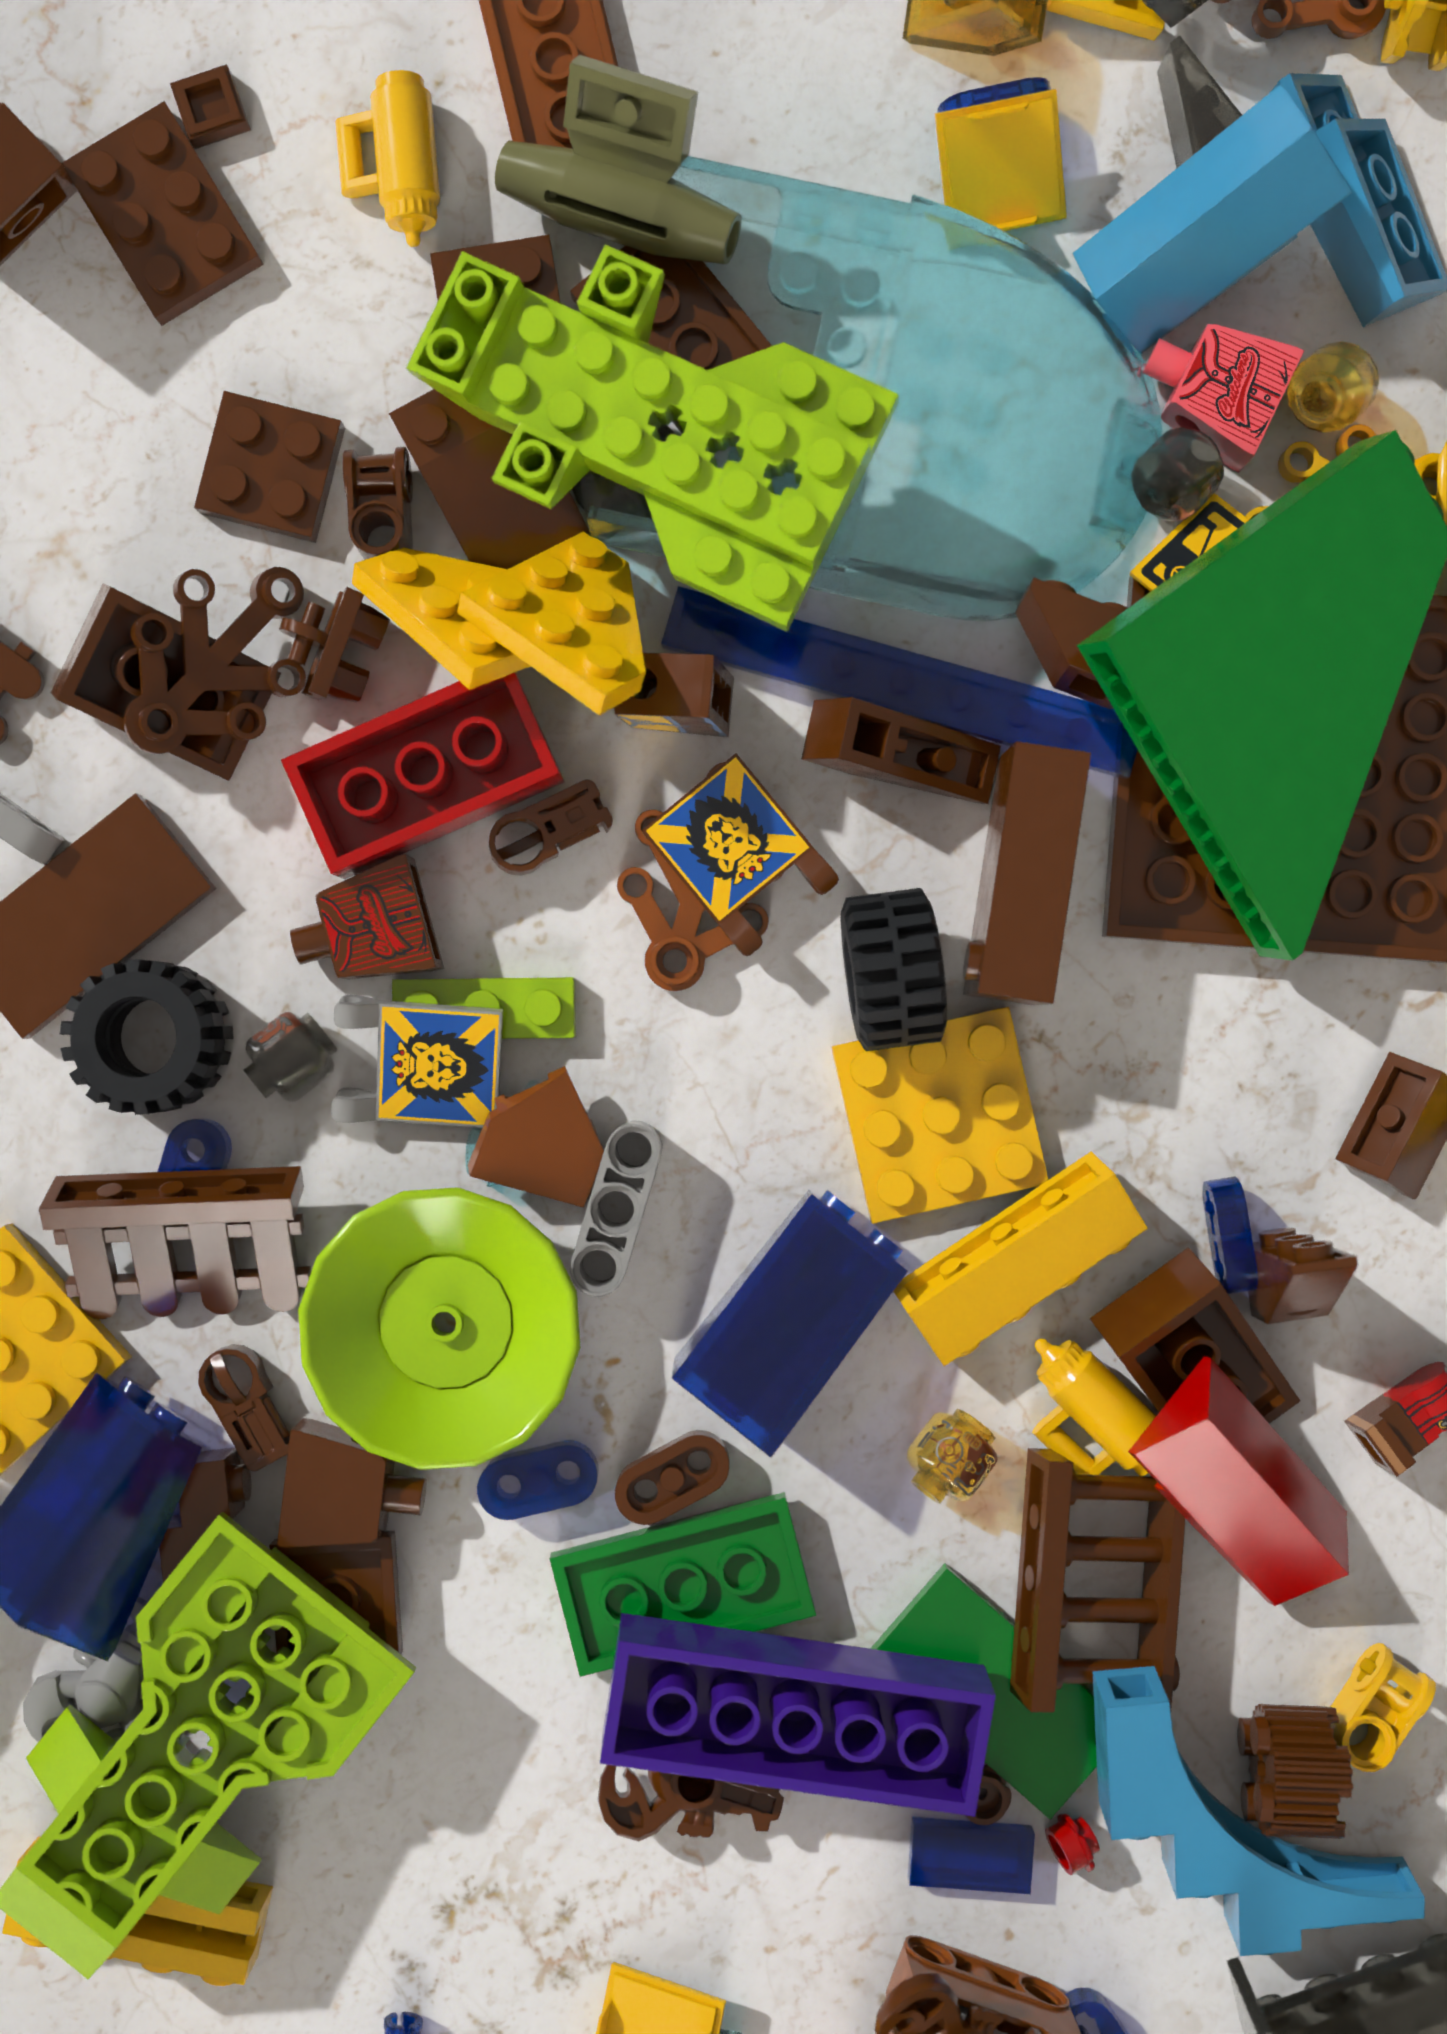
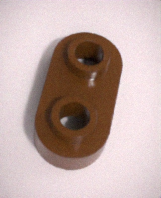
M695 1430L628 1464L620 1473L615 1488V1501L619 1511L633 1523L650 1525L717 1491L724 1484L729 1473V1453L726 1445L718 1436L711 1432ZM695 1451H703L709 1455L711 1462L705 1469L697 1470L690 1466L688 1457ZM641 1480H651L656 1484L658 1491L653 1497L643 1498L635 1491V1485Z

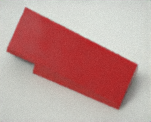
M1204 1356L1128 1452L1157 1481L1154 1487L1268 1603L1274 1606L1349 1575L1347 1511L1213 1359Z

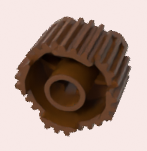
M1258 1704L1252 1712V1718H1239L1237 1729L1239 1752L1241 1756H1249L1250 1761L1248 1767L1250 1781L1242 1783L1240 1793L1244 1820L1258 1822L1259 1830L1265 1836L1344 1838L1346 1822L1337 1821V1815H1339L1338 1803H1340V1798H1351L1353 1790L1351 1776L1353 1775V1769L1350 1765L1351 1754H1349L1348 1747L1336 1746V1740L1333 1738L1334 1729L1331 1728V1723H1339L1336 1708Z

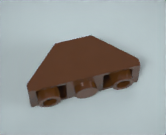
M1033 577L1018 603L1015 614L1053 688L1107 709H1113L1077 645L1128 608L1114 602L1101 603L1077 594L1074 588L1061 581H1043Z

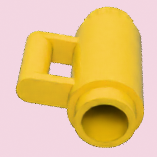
M394 70L385 72L376 78V89L370 96L371 110L343 116L335 121L341 194L346 198H361L379 193V202L384 208L385 221L388 227L392 230L403 232L406 235L407 244L414 248L419 246L421 242V232L430 230L436 225L438 218L437 206L440 203L432 97L430 91L424 87L422 76L412 71ZM373 131L377 173L364 176L361 134Z
M1038 1339L1035 1342V1349L1041 1354L1042 1363L1036 1374L1038 1379L1047 1387L1048 1395L1058 1406L1034 1427L1032 1433L1048 1449H1052L1072 1461L1076 1474L1099 1475L1115 1461L1124 1470L1133 1469L1139 1476L1148 1474L1128 1451L1156 1415L1091 1351L1083 1350L1076 1342L1067 1340L1057 1346L1050 1344L1046 1339ZM1069 1416L1104 1449L1093 1459L1059 1426Z

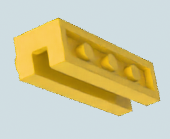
M1090 1151L892 1285L891 1289L943 1366H946L956 1358L973 1352L981 1341L1006 1324L1022 1319L1030 1311L1031 1307L1058 1289L1066 1288L1075 1283L1083 1272L1108 1255L1116 1254L1125 1249L1133 1238L1148 1228L1115 1173Z
M38 1836L36 1840L30 1845V1847L25 1851V1853L19 1858V1860L17 1861V1865L26 1856V1854L30 1851V1849L34 1846V1844L38 1841V1839L41 1836ZM245 1881L220 1914L158 1895L107 1960L118 1958L141 1963L143 1968L155 1973L179 1971L200 1976L206 1983L216 1986H228L233 1983L244 1985L259 1955L273 1886ZM6 1914L2 1934L20 1937L24 1943L30 1946L47 1947Z

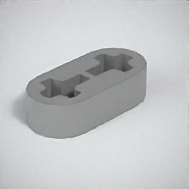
M0 793V838L29 858L46 865L64 839Z

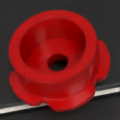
M1068 1814L1057 1815L1058 1822L1045 1829L1047 1841L1056 1859L1069 1875H1073L1083 1868L1088 1872L1093 1871L1095 1868L1093 1854L1100 1851V1847L1092 1829L1082 1817L1073 1820Z

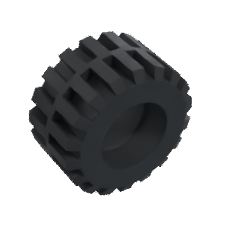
M921 888L846 897L840 915L841 938L848 997L858 1041L865 1051L940 1042L947 1024V996L940 938L934 911L929 899Z
M136 959L127 960L126 964L112 963L101 968L102 976H89L80 984L85 994L82 997L71 996L66 1006V1009L75 1013L73 1020L61 1021L60 1035H70L71 1046L60 1049L63 1061H75L77 1069L69 1073L70 1077L76 1085L87 1084L90 1087L86 1096L95 1103L108 1102L110 1103L109 1110L119 1113L135 1112V1115L166 1112L180 1109L184 1104L196 1102L204 1097L202 1091L205 1088L214 1087L222 1076L217 1073L220 1065H228L232 1053L225 1051L224 1045L225 1039H233V1026H224L222 1016L229 1014L225 1001L215 1000L213 994L217 989L209 981L199 980L196 977L197 972L187 967L175 966L174 963ZM147 1000L157 1002L169 1013L176 1030V1044L169 1061L155 1073H145L136 1068L125 1055L121 1042V1032L126 1017L133 1008Z

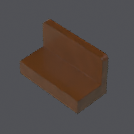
M1389 1051L1335 1159L1349 1168L1388 1184L1401 1194L1415 1200L1447 1140V1075L1440 1070Z

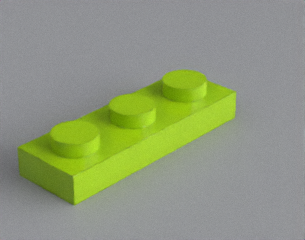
M574 977L392 979V1001L503 1009L502 1039L576 1038Z

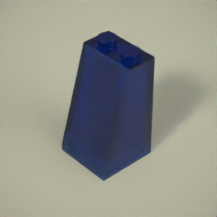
M810 1189L805 1193L674 1357L671 1378L770 1458L781 1446L908 1272L905 1266L897 1260L903 1249L877 1228H874L868 1236L849 1221L856 1212L828 1189L821 1198Z
M96 1373L0 1506V1608L19 1627L108 1662L116 1650L202 1447L183 1432V1429L188 1424L185 1418L160 1402H157L154 1407L150 1406L156 1396L144 1386L127 1376H124L118 1385Z

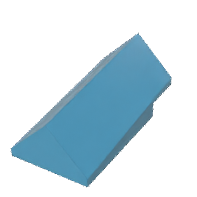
M1290 73L1280 79L1272 91L1282 83L1352 191L1349 196L1310 225L1362 326L1366 327L1447 292V275L1386 119H1359L1342 75Z
M1281 83L1073 252V255L1095 300L1136 352L1141 355L1156 344L1159 338H1164L1298 237L1296 234L1349 196L1352 191L1316 133Z

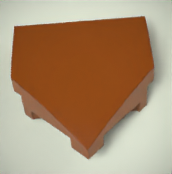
M563 1066L548 1073L549 1079L511 1097L503 1094L494 1098L497 1109L488 1113L469 1160L468 1170L470 1177L584 1208L598 1173L604 1149L592 1120H590L574 1087L573 1081L566 1067Z

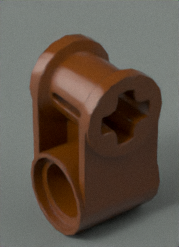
M396 447L394 454L358 456L355 450H344L343 479L348 504V530L350 538L361 556L366 560L403 547L412 549L411 502L413 498V482L407 448ZM391 526L395 528L393 538L386 545L380 547L368 545V537L377 527Z

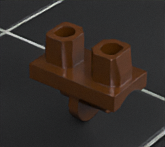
M346 587L344 592H338L324 631L318 628L325 608L312 602H308L301 622L289 618L282 619L279 631L295 638L287 658L288 660L305 666L311 647H318L301 694L316 700L325 699L327 696L351 702H359L361 700L370 671L341 660L346 643L349 639L377 650L390 621L388 617L373 607L362 603L363 593Z

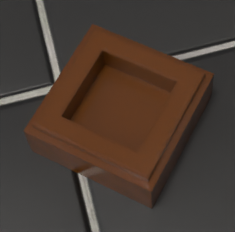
M227 64L170 83L188 139L194 149L251 131L233 75Z

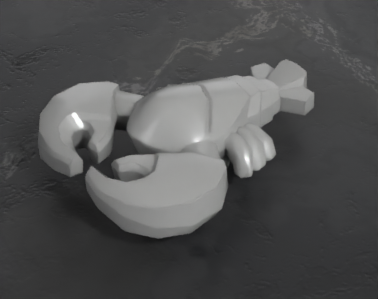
M136 1596L126 1608L134 1622L132 1625H128L122 1634L114 1639L111 1645L97 1631H92L87 1635V1639H84L79 1644V1649L74 1650L73 1655L78 1663L87 1667L86 1670H55L36 1679L23 1702L24 1723L36 1741L39 1742L68 1705H72L76 1709L72 1698L76 1700L78 1711L100 1729L119 1723L122 1728L112 1729L105 1733L116 1742L120 1739L143 1710L140 1698H142L141 1682L144 1680L141 1643H138L136 1616L151 1598L144 1600Z

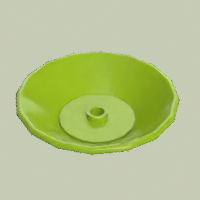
M459 1187L402 1191L353 1215L316 1257L298 1309L302 1367L326 1416L367 1452L419 1470L475 1467L525 1443L563 1400L581 1348L577 1291L553 1242L511 1205ZM440 1312H448L453 1315L456 1321L455 1330L451 1332L439 1330L435 1324L436 1315Z

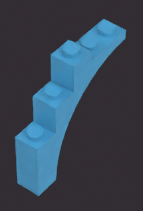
M1155 1666L1093 1671L1098 1800L1111 1840H1144L1153 1836H1161L1162 1860L1176 1899L1191 1897L1209 1898L1213 1895H1223L1224 1916L1240 1956L1272 1955L1274 1953L1302 1951L1301 1930L1331 1929L1336 1926L1393 1923L1402 1920L1425 1918V1897L1403 1856L1371 1858L1337 1855L1312 1850L1275 1836H1265L1259 1828L1233 1813L1213 1796L1190 1770L1177 1749L1172 1730L1170 1703Z

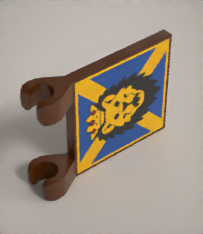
M737 753L641 830L744 956L752 955L761 947L763 941L756 930L739 912V909L795 864L815 892L820 895L826 894L839 881L836 872L814 849Z

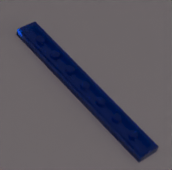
M680 586L677 588L661 642L662 647L682 654L715 655L723 665L837 698L854 697L1011 747L1018 741L1091 752L1089 769L1125 779L1130 777L1138 751L1114 708L1108 709L1089 701L798 619L793 620L788 632L705 593Z

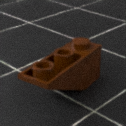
M1295 1228L1262 1231L1258 1233L1259 1242L1241 1244L1251 1316L1266 1324L1328 1316L1358 1267L1356 1255L1334 1248L1332 1241H1314V1235L1312 1234L1296 1235Z

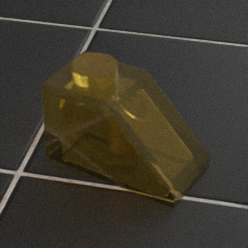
M908 0L902 38L910 44L989 56L999 55L1042 42L1048 0Z

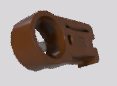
M589 779L582 780L523 810L505 814L497 820L489 836L491 858L499 869L508 874L522 876L533 873L542 864L558 857L557 847L562 851L599 833L598 827L603 826L606 833L609 832L613 819L608 808L604 807L600 800V792L596 784ZM515 822L527 823L536 829L530 835L496 850V837L508 824ZM541 842L543 843L542 850L529 863L511 865L504 861Z
M232 1344L215 1351L204 1360L199 1370L198 1384L201 1393L212 1405L246 1468L253 1472L259 1471L287 1455L290 1433L267 1394L273 1388V1385L265 1372L262 1359L254 1350L244 1345ZM224 1355L236 1356L244 1360L250 1367L253 1376L252 1386L246 1396L232 1379L226 1367ZM213 1370L228 1396L220 1393L214 1386L212 1380Z

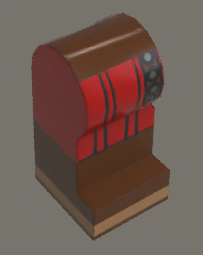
M1435 1362L1421 1367L1344 1421L1374 1463L1396 1477L1414 1465L1416 1461L1413 1457L1439 1438L1440 1433L1447 1430V1366L1443 1362Z

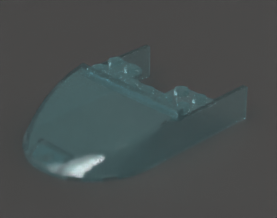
M688 156L672 178L740 213L742 221L777 228L768 267V286L772 296L781 305L798 311L822 315L814 356L899 394V404L813 578L810 589L946 618L968 621H993L1017 617L1015 611L1018 603L1033 577L1043 581L1057 580L1064 582L1078 593L1096 580L1118 558L1141 525L1153 498L1162 456V423L1160 406L1153 380L1150 376L1142 373L1146 363L1141 353L1121 333L1088 288L1058 263L1026 242L965 212L912 194L911 203L692 156ZM736 447L730 448L727 461L731 460L738 463L741 460ZM787 472L782 477L775 476L772 479L775 490L774 494L781 495L786 487L794 489L799 487V484H796L793 473ZM593 506L589 507L587 522L591 537L599 539L605 545L666 558L653 519Z

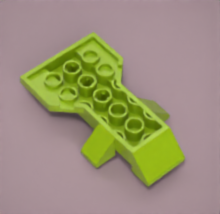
M606 244L577 301L580 312L525 288L518 276L462 251L406 369L409 373L478 419L512 434L511 440L492 477L493 482L549 509H552L589 471L644 495L670 571L675 580L788 632L899 404V394L784 342L710 370L703 369L648 344L665 276L664 272ZM672 421H679L683 434L681 436L670 434L666 441L662 442L658 432L659 427L669 425ZM728 447H736L741 460L738 463L728 460L723 469L718 468L715 453L719 450L725 451ZM787 472L793 473L796 484H799V487L797 489L786 487L781 495L774 494L775 490L772 479L775 476L782 477Z
M224 1512L217 1516L136 1616L138 1643H141L144 1680L141 1682L143 1710L120 1739L116 1742L72 1705H68L26 1757V1760L58 1812V1816L1 1886L0 1909L88 1980L116 1950L158 1895L220 1914L262 1860L217 1823L218 1819L240 1791L245 1788L266 1786L273 1781L307 1777V1780L334 1776L416 1670V1666L368 1629L370 1625L368 1621L276 1547L270 1550ZM283 1626L292 1633L293 1636L289 1641L295 1645V1648L291 1651L287 1647H282L275 1653L266 1645L271 1636L265 1633V1629L270 1627L272 1630L277 1631ZM243 1678L252 1686L248 1693L254 1696V1700L251 1701L243 1697L235 1704L226 1696L231 1687L224 1683V1681L229 1679L237 1682ZM199 1730L205 1732L210 1738L207 1745L212 1747V1753L205 1748L199 1750L196 1755L189 1752L185 1745L191 1738L185 1735L184 1731L192 1734L197 1733Z

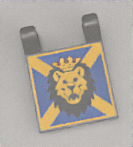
M345 995L340 998L339 1003L334 1008L335 1025L345 1029L378 1027L376 1093L357 1088L340 1089L336 1097H334L331 1107V1115L336 1122L356 1123L376 1120L483 1128L488 1113L497 1109L494 1098L499 1096L503 1009L383 1001L360 995Z

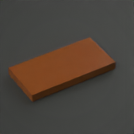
M479 0L512 141L572 148L567 128L563 127L570 62L577 56L583 55L618 66L603 0Z

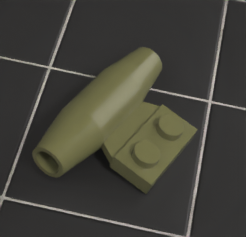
M579 55L572 60L569 68L563 127L567 128L572 148L509 140L503 146L498 157L495 170V187L500 193L562 226L652 255L727 265L735 252L742 225L740 213L672 178L684 160L689 156L698 91L583 55Z

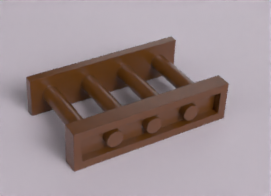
M1028 1448L1010 1692L1030 1712H1055L1056 1690H1060L1063 1684H1093V1671L1155 1666L1168 1697L1171 1712L1173 1691L1177 1689L1180 1680L1179 1664L1175 1654L1186 1518L1154 1487L1157 1481L1152 1476L1076 1474L1073 1469V1462L1052 1449ZM1076 1499L1149 1501L1146 1537L1071 1535L1068 1530L1070 1506L1075 1504ZM1072 1561L1144 1562L1142 1598L1067 1597L1064 1592L1065 1568L1069 1567ZM1068 1622L1140 1623L1137 1659L1062 1658L1059 1653L1061 1629H1064Z

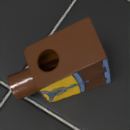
M643 653L646 673L641 690L613 708L618 718L630 727L637 729L729 737L734 677L715 655ZM656 687L655 692L648 697L650 691Z

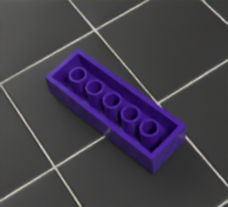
M621 1613L602 1733L600 1764L975 1817L996 1694L985 1665Z

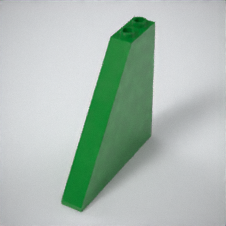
M1396 430L1355 443L1077 645L1260 957L1293 961L1303 953L1447 559V525L1443 520V511L1439 503L1431 497L1415 467V459L1411 450L1402 442Z

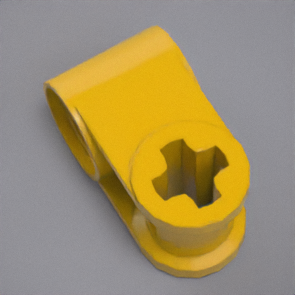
M1383 1643L1373 1644L1364 1651L1356 1662L1350 1678L1330 1706L1336 1708L1339 1718L1338 1724L1331 1723V1728L1334 1729L1333 1738L1336 1740V1746L1348 1747L1349 1754H1351L1350 1764L1354 1768L1363 1772H1376L1385 1768L1393 1760L1396 1751L1416 1721L1426 1713L1433 1701L1436 1692V1683L1433 1678L1422 1672L1415 1674L1393 1658V1652ZM1392 1680L1395 1683H1397L1398 1686L1396 1688H1393L1391 1685L1388 1684V1681ZM1368 1724L1366 1737L1356 1745H1349L1352 1731L1357 1726Z

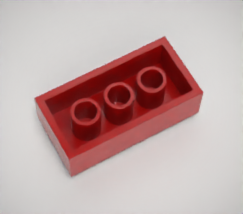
M517 672L470 690L458 681L281 759L330 873L342 879L359 874L565 782Z

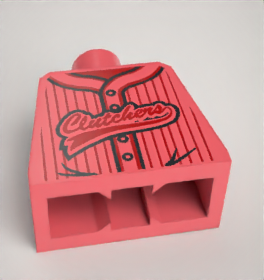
M1207 324L1196 340L1191 352L1159 338L1142 373L1173 387L1160 415L1163 422L1228 468L1239 473L1255 456L1305 350L1225 326Z

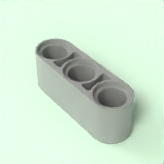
M629 1121L620 1125L611 1133L604 1149L570 1266L573 1283L581 1292L589 1296L601 1297L615 1291L620 1286L630 1262L662 1154V1141L659 1133L653 1126L643 1121ZM630 1132L640 1133L649 1140L652 1150L648 1161L641 1165H630L621 1159L617 1149L618 1142L624 1134ZM612 1191L628 1195L634 1206L633 1216L622 1223H614L607 1220L600 1208L602 1197ZM595 1250L607 1252L615 1261L616 1273L610 1279L603 1281L589 1277L583 1266L584 1256Z

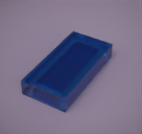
M912 1817L908 1863L909 1886L1031 1894L1035 1839L1032 1825L1007 1823L978 1825L965 1820Z

